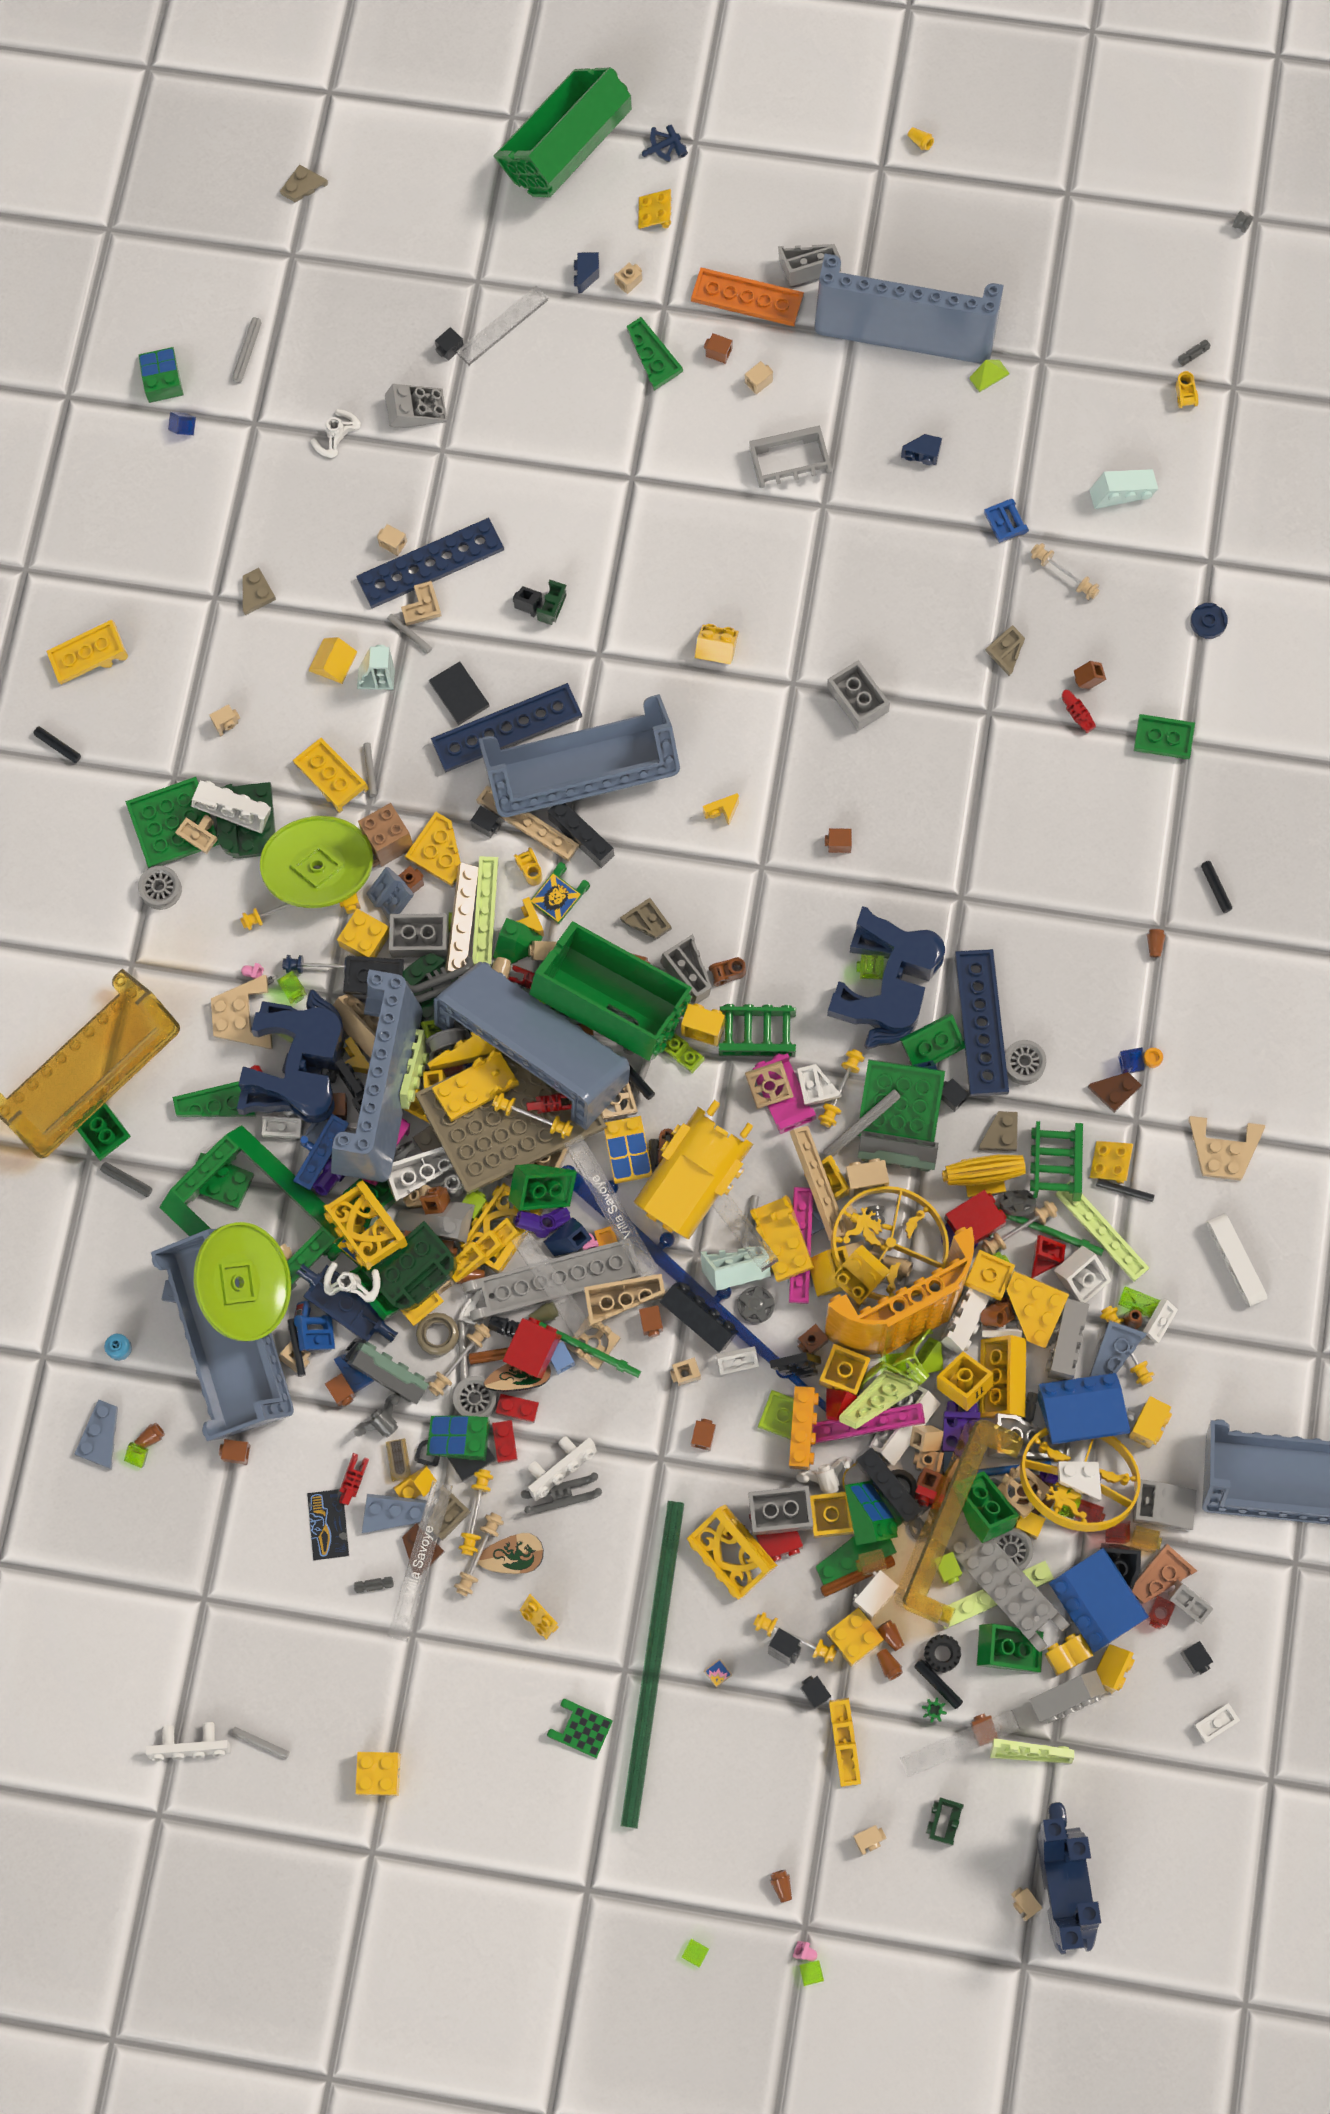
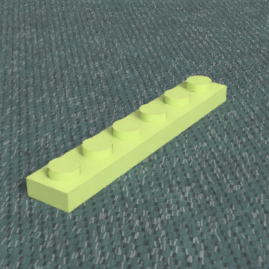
M479 856L472 957L474 965L478 962H486L492 967L498 857Z
M1056 1192L1057 1198L1133 1282L1149 1270L1145 1262L1083 1194L1080 1202L1072 1201V1194H1069V1192Z
M1046 1561L1023 1570V1573L1036 1587L1054 1580ZM982 1589L936 1610V1613L945 1630L998 1605Z

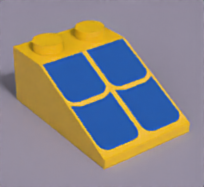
M641 1116L605 1122L607 1127L604 1129L614 1183L618 1184L649 1178L652 1175V1169Z

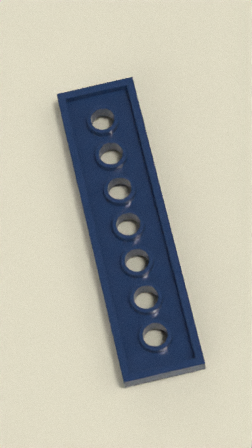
M488 517L357 575L356 578L371 609L414 591L415 585L429 581L434 582L504 551V546ZM477 538L485 539L483 544L475 543ZM467 545L469 548L467 551L461 552L459 547ZM446 552L452 554L449 559H444L442 555ZM428 560L435 561L433 566H427L425 563ZM412 567H417L419 571L415 574H411L409 572V569ZM399 574L402 576V579L394 581L392 577ZM384 582L385 586L379 589L376 587V584Z
M566 683L432 737L431 742L446 773L483 758L478 739L485 737L484 734L487 731L495 733L493 737L498 740L500 750H503L582 718V713L569 684ZM556 703H560L563 705V708L557 711L553 709V706ZM544 710L546 715L540 718L536 716V712ZM527 717L529 722L527 724H520L519 719ZM504 724L512 726L509 731H503L501 728ZM470 738L478 740L475 745H469L467 741ZM453 745L460 746L458 752H452L450 748Z
M993 949L955 951L970 1097L1009 1094ZM979 966L981 971L974 973L971 971V967ZM979 983L983 986V989L977 991L972 985ZM982 1001L985 1007L977 1008L974 1003ZM982 1018L986 1020L987 1025L979 1026L976 1021ZM981 1036H985L988 1038L989 1042L987 1044H982L979 1042L978 1038ZM983 1054H987L990 1056L991 1060L989 1062H984L981 1060L980 1056ZM985 1072H989L992 1074L993 1078L991 1080H985L982 1074Z

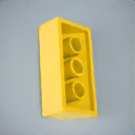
M1013 1335L981 1339L980 1364L993 1373V1387L980 1399V1418H995L997 1413L1017 1415L1021 1418L1025 1417L1026 1339Z

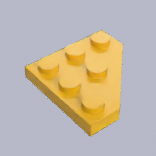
M435 812L405 855V859L453 887L457 881L458 865L461 862L452 821Z
M1013 1271L1006 1290L1028 1342L1046 1349L1069 1293Z

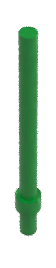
M1005 1213L1007 1219L1022 1225L1030 1220L1023 1216H1011ZM1033 1222L1027 1226L1079 1248L1083 1245L1099 1256H1102L1104 1251L1103 1248L1090 1244L1088 1240H1080L1038 1222Z
M540 1322L539 1324L545 1328L547 1326V1324L543 1322ZM559 1330L556 1332L562 1335L560 1340L616 1367V1370L622 1373L626 1372L639 1378L642 1371L628 1365L627 1361L618 1360Z

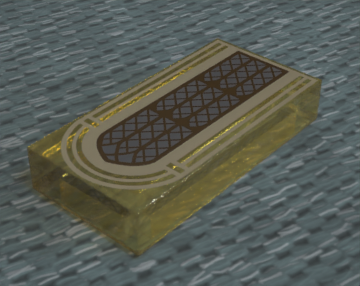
M406 1439L386 1442L392 1482L407 1479L411 1476Z

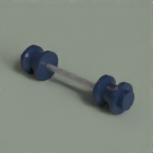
M287 955L286 958H283L282 968L286 970L287 974H290L291 970H297L299 974H302L303 967L344 968L345 974L347 957H345L344 964L304 963L303 955H299L298 959H292L291 955Z

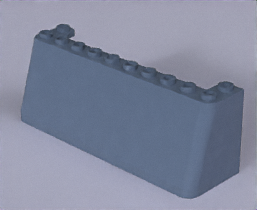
M825 253L819 278L814 324L817 334L982 364L985 360H990L1004 285L988 284L984 289L983 298L851 275L840 273L841 260L838 256Z
M660 694L645 699L643 703L645 715L500 750L498 740L495 737L479 738L497 813L502 817H510L678 774L680 764L673 728Z
M486 962L475 964L434 999V1025L443 1031L454 1028L455 1019L572 1101L571 1120L585 1130L589 1128L629 1082L630 1066L629 1061L625 1057L617 1055L609 1046H604L598 1042L596 1037L588 1035L580 1026L569 1022L564 1015L556 1013L549 1005L543 1004L535 997L529 995L520 985L509 981L503 973L496 972Z
M369 969L364 1014L379 1017L356 1134L340 1132L335 1136L332 1146L331 1173L385 1182L391 1176L404 1109H401L400 1090L404 1075L407 1074L408 1060L412 1059V1045L417 1043L415 1033L416 1029H420L423 1010L401 975Z
M216 1229L202 1231L151 1252L154 1267L159 1270H167L168 1280L173 1289L174 1300L179 1309V1317L183 1323L185 1337L191 1350L190 1354L195 1363L196 1375L200 1380L202 1395L205 1397L207 1412L211 1417V1420L204 1422L202 1428L206 1441L223 1439L292 1416L294 1413L292 1400L272 1334L270 1333L261 1339L253 1341L232 1340L215 1330L204 1317L199 1307L194 1289L195 1261L201 1245ZM236 1278L235 1285L239 1287V1280Z
M1224 1420L1210 1421L1206 1433L1202 1509L1204 1511L1330 1525V1441H1322L1318 1438L1302 1439L1298 1436L1282 1437L1278 1434L1262 1435L1258 1432L1242 1433L1238 1430L1229 1431L1230 1425Z

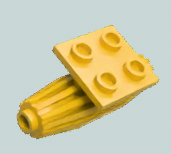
M1000 1154L962 1159L960 1162L945 1166V1170H942L943 1182H947L948 1185L966 1186L967 1198L977 1195L984 1189L987 1194L1006 1192L1004 1181L1026 1174L1023 1155Z

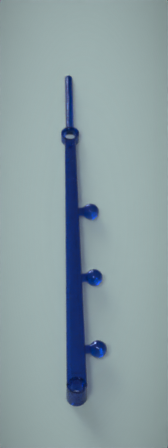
M565 1165L562 1167L577 1172L573 1189L577 1195L619 1232L630 1231L626 1237L627 1239L630 1238L636 1247L676 1282L686 1283L695 1295H699L705 1300L709 1307L718 1310L723 1319L732 1322L735 1325V1329L739 1331L737 1336L750 1347L755 1346L756 1352L770 1364V1360L779 1359L773 1351L719 1303L722 1299L725 1300L731 1296L732 1290L730 1287L725 1290H717L716 1295L713 1297L663 1251L665 1247H670L674 1244L675 1238L672 1233L664 1232L661 1234L660 1242L656 1244L618 1208L615 1211L616 1207L613 1206V1213L610 1214L608 1212V1208L612 1212L611 1206L613 1204L607 1205L606 1201L608 1199L605 1200L608 1195L606 1194L614 1195L619 1188L618 1184L614 1183V1180L605 1182L606 1184L603 1187L606 1188V1192L602 1194L573 1166ZM619 1215H621V1216L623 1217V1220L620 1221V1220L617 1218V1220L619 1221V1222H617V1221H616V1217H618ZM776 1370V1374L781 1379H789L799 1387H809L799 1377H796L795 1374L784 1376ZM819 1396L818 1406L826 1412V1402Z

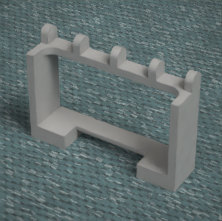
M820 425L749 441V451L759 488H764L765 482L775 479L777 484H781L780 478L794 476V480H799L798 474L810 471L812 476H816L815 470L826 469V473L832 472ZM803 440V444L818 441L823 462L762 476L757 454L769 452L770 447Z

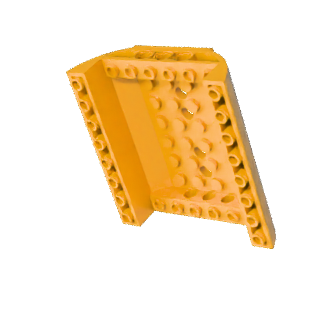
M963 1227L955 1232L944 1269L940 1267L931 1273L932 1276L926 1279L924 1277L917 1279L913 1282L914 1285L907 1289L905 1286L895 1292L896 1295L891 1298L886 1296L877 1302L878 1305L873 1308L870 1306L865 1307L860 1311V1315L856 1313L846 1294L843 1296L839 1294L831 1298L827 1308L824 1334L833 1344L863 1355L880 1354L883 1357L913 1341L926 1330H933L950 1321L953 1310L961 1297L974 1253L972 1227L968 1229ZM936 1283L939 1285L940 1290L933 1292L929 1289V1285ZM919 1293L922 1296V1300L916 1302L912 1300L911 1295ZM898 1302L902 1303L904 1310L896 1311L893 1305Z

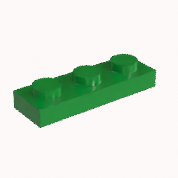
M359 1266L350 1271V1273L359 1276L362 1286L369 1292L372 1290L373 1282L366 1275L365 1272L367 1270L364 1266ZM380 1290L375 1301L368 1302L383 1320L396 1314L399 1310L387 1300Z

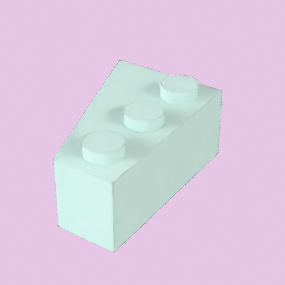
M1153 469L1103 472L1089 491L1094 509L1149 499L1158 490Z
M385 645L370 646L358 668L357 689L394 690L395 668L389 647Z
M763 1247L737 1249L738 1252L725 1253V1250H719V1254H707V1251L700 1252L702 1272L716 1291L770 1277V1256Z

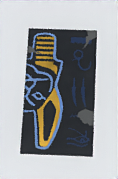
M340 1489L307 1493L313 1560L349 1556L344 1504L339 1503L342 1492H339Z

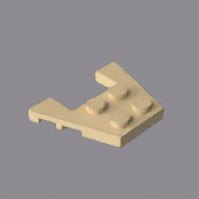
M266 975L211 998L214 1037L273 1049L272 1034L254 1037L251 1032L249 995L268 993V979Z
M1189 1116L1188 1121L1191 1126L1202 1176L1241 1181L1263 1134L1265 1125L1248 1123L1245 1142L1207 1138V1118Z

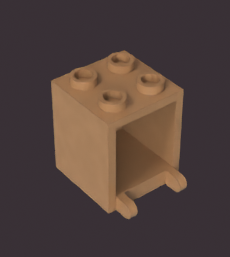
M391 803L358 821L361 832L368 838L372 852L376 857L373 860V867L379 864L381 867L407 853L413 845L409 831Z

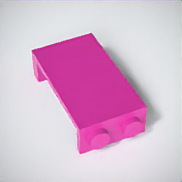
M788 1053L785 1055L778 1054L772 1058L773 1060L768 1062L761 1061L753 1068L754 1070L782 1061L794 1097L768 1105V1109L780 1134L816 1120L814 1109L804 1104L801 1086L789 1062ZM768 1072L770 1078L774 1080L782 1078L776 1072ZM760 1074L756 1079L758 1086L762 1085L764 1081L763 1074ZM767 1081L764 1084L766 1090H772L775 1087V1083L772 1081ZM784 1084L777 1086L776 1096L782 1091ZM761 1092L763 1097L770 1098L769 1093Z

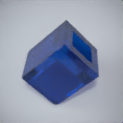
M170 412L168 430L181 435H194L196 417L187 413Z
M1143 1047L1120 1051L1118 1059L1122 1074L1144 1071Z

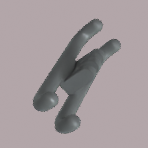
M467 956L464 967L449 973L446 972L444 967H441V974L437 970L433 971L434 977L431 976L430 972L426 973L428 981L417 985H410L408 982L407 984L413 993L432 987L433 990L415 996L419 1003L437 997L450 986L452 979L462 976L474 965L473 959Z
M593 1472L589 1476L555 1485L548 1492V1494L552 1495V1502L536 1506H526L524 1509L525 1513L537 1514L601 1496L602 1490L600 1488L572 1496L571 1488L595 1482L598 1479V1474ZM523 1490L521 1492L522 1498H533L529 1491Z

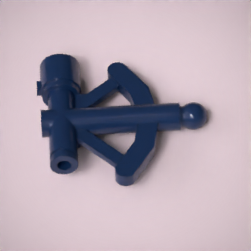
M671 124L666 127L669 134L657 131L656 127L651 128L650 141L652 146L647 148V150H643L642 156L647 157L656 153L661 159L670 162V154L673 149H675L679 158L685 157L688 151L686 145L681 143L679 133L676 134ZM656 135L667 138L659 143H656L655 140ZM670 145L667 154L661 151V149Z

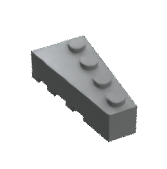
M1067 1299L1060 1314L1061 1320L1057 1322L1054 1329L1057 1337L1056 1341H1052L1049 1351L1053 1355L1051 1360H1047L1045 1369L1048 1372V1378L1060 1381L1074 1378L1076 1371L1074 1368L1079 1357L1078 1349H1080L1082 1343V1331L1085 1328L1089 1309L1088 1303Z

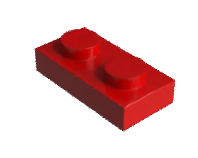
M500 1394L496 1414L535 1423L539 1402Z
M512 1420L492 1423L498 1463L518 1460Z
M918 1485L915 1491L917 1503L926 1507L934 1504L937 1492Z

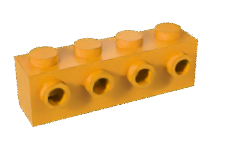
M795 1386L789 1457L790 1469L810 1470V1465H814L815 1453L811 1452L812 1445H815L816 1433H813V1425H817V1413H814V1407L818 1405L819 1393H816L814 1387Z

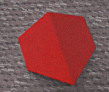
M1038 1235L1035 1241L1031 1278L1064 1262L1066 1245Z
M826 1388L827 1419L838 1421L841 1413L857 1396L847 1391Z

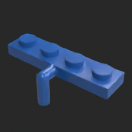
M332 1114L315 1144L308 1141L306 1136L300 1138L301 1146L310 1150V1153L293 1182L311 1191L314 1182L318 1179L332 1155L335 1136L340 1132L346 1131L349 1125L348 1122Z

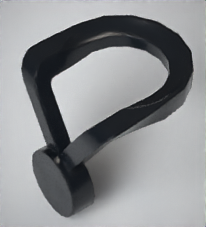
M428 1440L422 1441L417 1448L414 1460L423 1465L438 1466L440 1457L435 1456L433 1462L420 1459L422 1447L428 1444Z

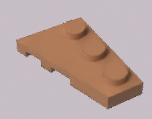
M1165 1544L1138 1576L1132 1592L1141 1603H1146L1173 1586L1177 1580L1182 1581L1184 1578L1197 1572V1570L1168 1544Z

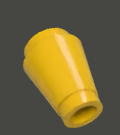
M914 127L908 132V137L921 150H929L934 143L932 134Z

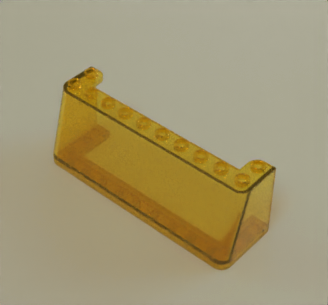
M123 968L112 979V986L119 994L12 1094L5 1098L0 1093V1121L38 1158L48 1157L173 1040L180 1031L179 1023L157 997Z
M970 1420L964 1425L935 1500L932 1503L896 1591L895 1602L899 1607L939 1625L949 1627L956 1609L927 1597V1594L987 1448H992L1017 1459L1024 1439L1016 1432L987 1420Z

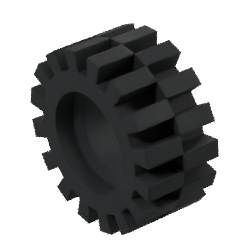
M946 1634L932 1637L924 1649L926 1663L936 1672L944 1673L951 1671L958 1665L961 1658V1647L958 1645L957 1640L955 1641L952 1636L949 1637ZM938 1646L949 1648L951 1655L948 1660L939 1661L936 1658L935 1649Z

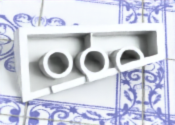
M201 780L192 798L191 807L259 833L263 832L271 811V807L264 802L253 801L246 795H238L228 788L222 789L210 781L204 782Z
M440 1147L393 1162L391 1176L387 1183L397 1202L444 1172L452 1170L453 1167L443 1148Z
M966 1287L939 1340L941 1345L958 1355L963 1351H967L972 1342L969 1340L972 1333L975 1335L980 1327L978 1321L981 1313L987 1308L988 1301H992L993 1297Z
M918 1386V1390L894 1404L893 1408L922 1403L926 1424L941 1403L929 1390ZM913 1426L877 1432L869 1448L872 1447L883 1461L894 1466L910 1445Z

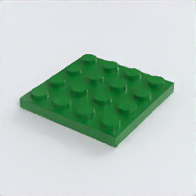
M197 777L125 801L148 868L161 866L201 852V850L175 833L185 818L190 819L197 825L200 824L205 815L211 818L209 813L191 807L192 798L199 784ZM212 825L207 831L218 839L214 825ZM218 840L213 847L220 845Z
M868 1059L859 1119L892 1090H896L900 1094V1099L863 1131L934 1142L945 1071Z

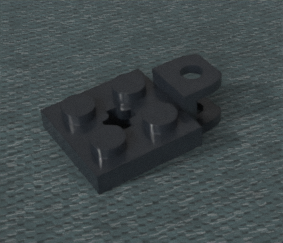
M343 1059L336 1062L338 1075L354 1097L352 1099L353 1106L360 1114L364 1085L359 1078L355 1079L354 1070L349 1063L345 1064Z
M808 1352L770 1360L771 1369L777 1370L779 1373H786V1375L795 1374L799 1378L818 1375V1370L815 1366L822 1364L820 1356Z

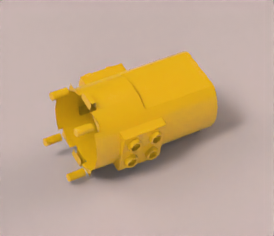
M716 1100L712 1102L707 1111L697 1107L686 1124L683 1123L681 1126L678 1124L671 1133L674 1136L671 1142L666 1141L661 1148L663 1159L633 1201L638 1207L647 1212L646 1216L654 1222L659 1220L663 1223L662 1227L670 1233L675 1231L686 1239L691 1238L718 1196H722L723 1193L728 1195L733 1187L730 1183L734 1177L738 1179L744 1171L742 1161L754 1145L746 1139L753 1128V1125L750 1123L746 1124L739 1135L745 1139L744 1142L733 1134H730L727 1138L728 1132L718 1125L714 1129L715 1122L706 1117L705 1112L711 1117L720 1106V1103Z

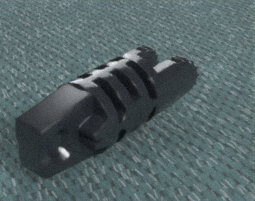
M492 1316L488 1328L503 1336L506 1334V1337L513 1339L520 1322Z

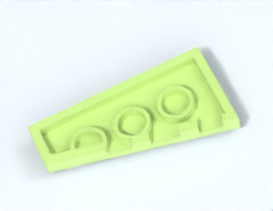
M416 1029L417 1043L412 1045V1059L408 1060L407 1074L404 1075L400 1090L401 1109H409L411 1102H414L415 1091L419 1089L420 1077H423V1072L425 1071L424 1066L429 1062V1053H426L424 1030Z
M885 1369L841 1413L839 1420L841 1423L857 1429L918 1390V1383Z
M994 1738L990 1750V1758L1072 1764L1074 1750L1066 1746L1051 1747Z

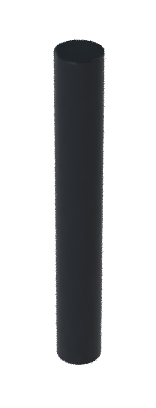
M1098 1179L1096 1184L1097 1187L1153 1202L1155 1196L1154 1194Z
M294 1318L288 1319L287 1323L298 1377H303L306 1373L302 1353L299 1349L297 1327L294 1324Z

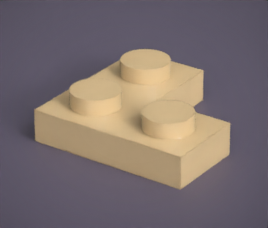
M432 581L415 585L414 589L418 602L401 607L406 626L442 616Z

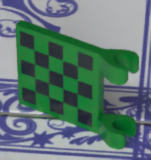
M563 1699L560 1706L573 1711L563 1734L550 1729L547 1736L597 1759L613 1720L572 1701Z

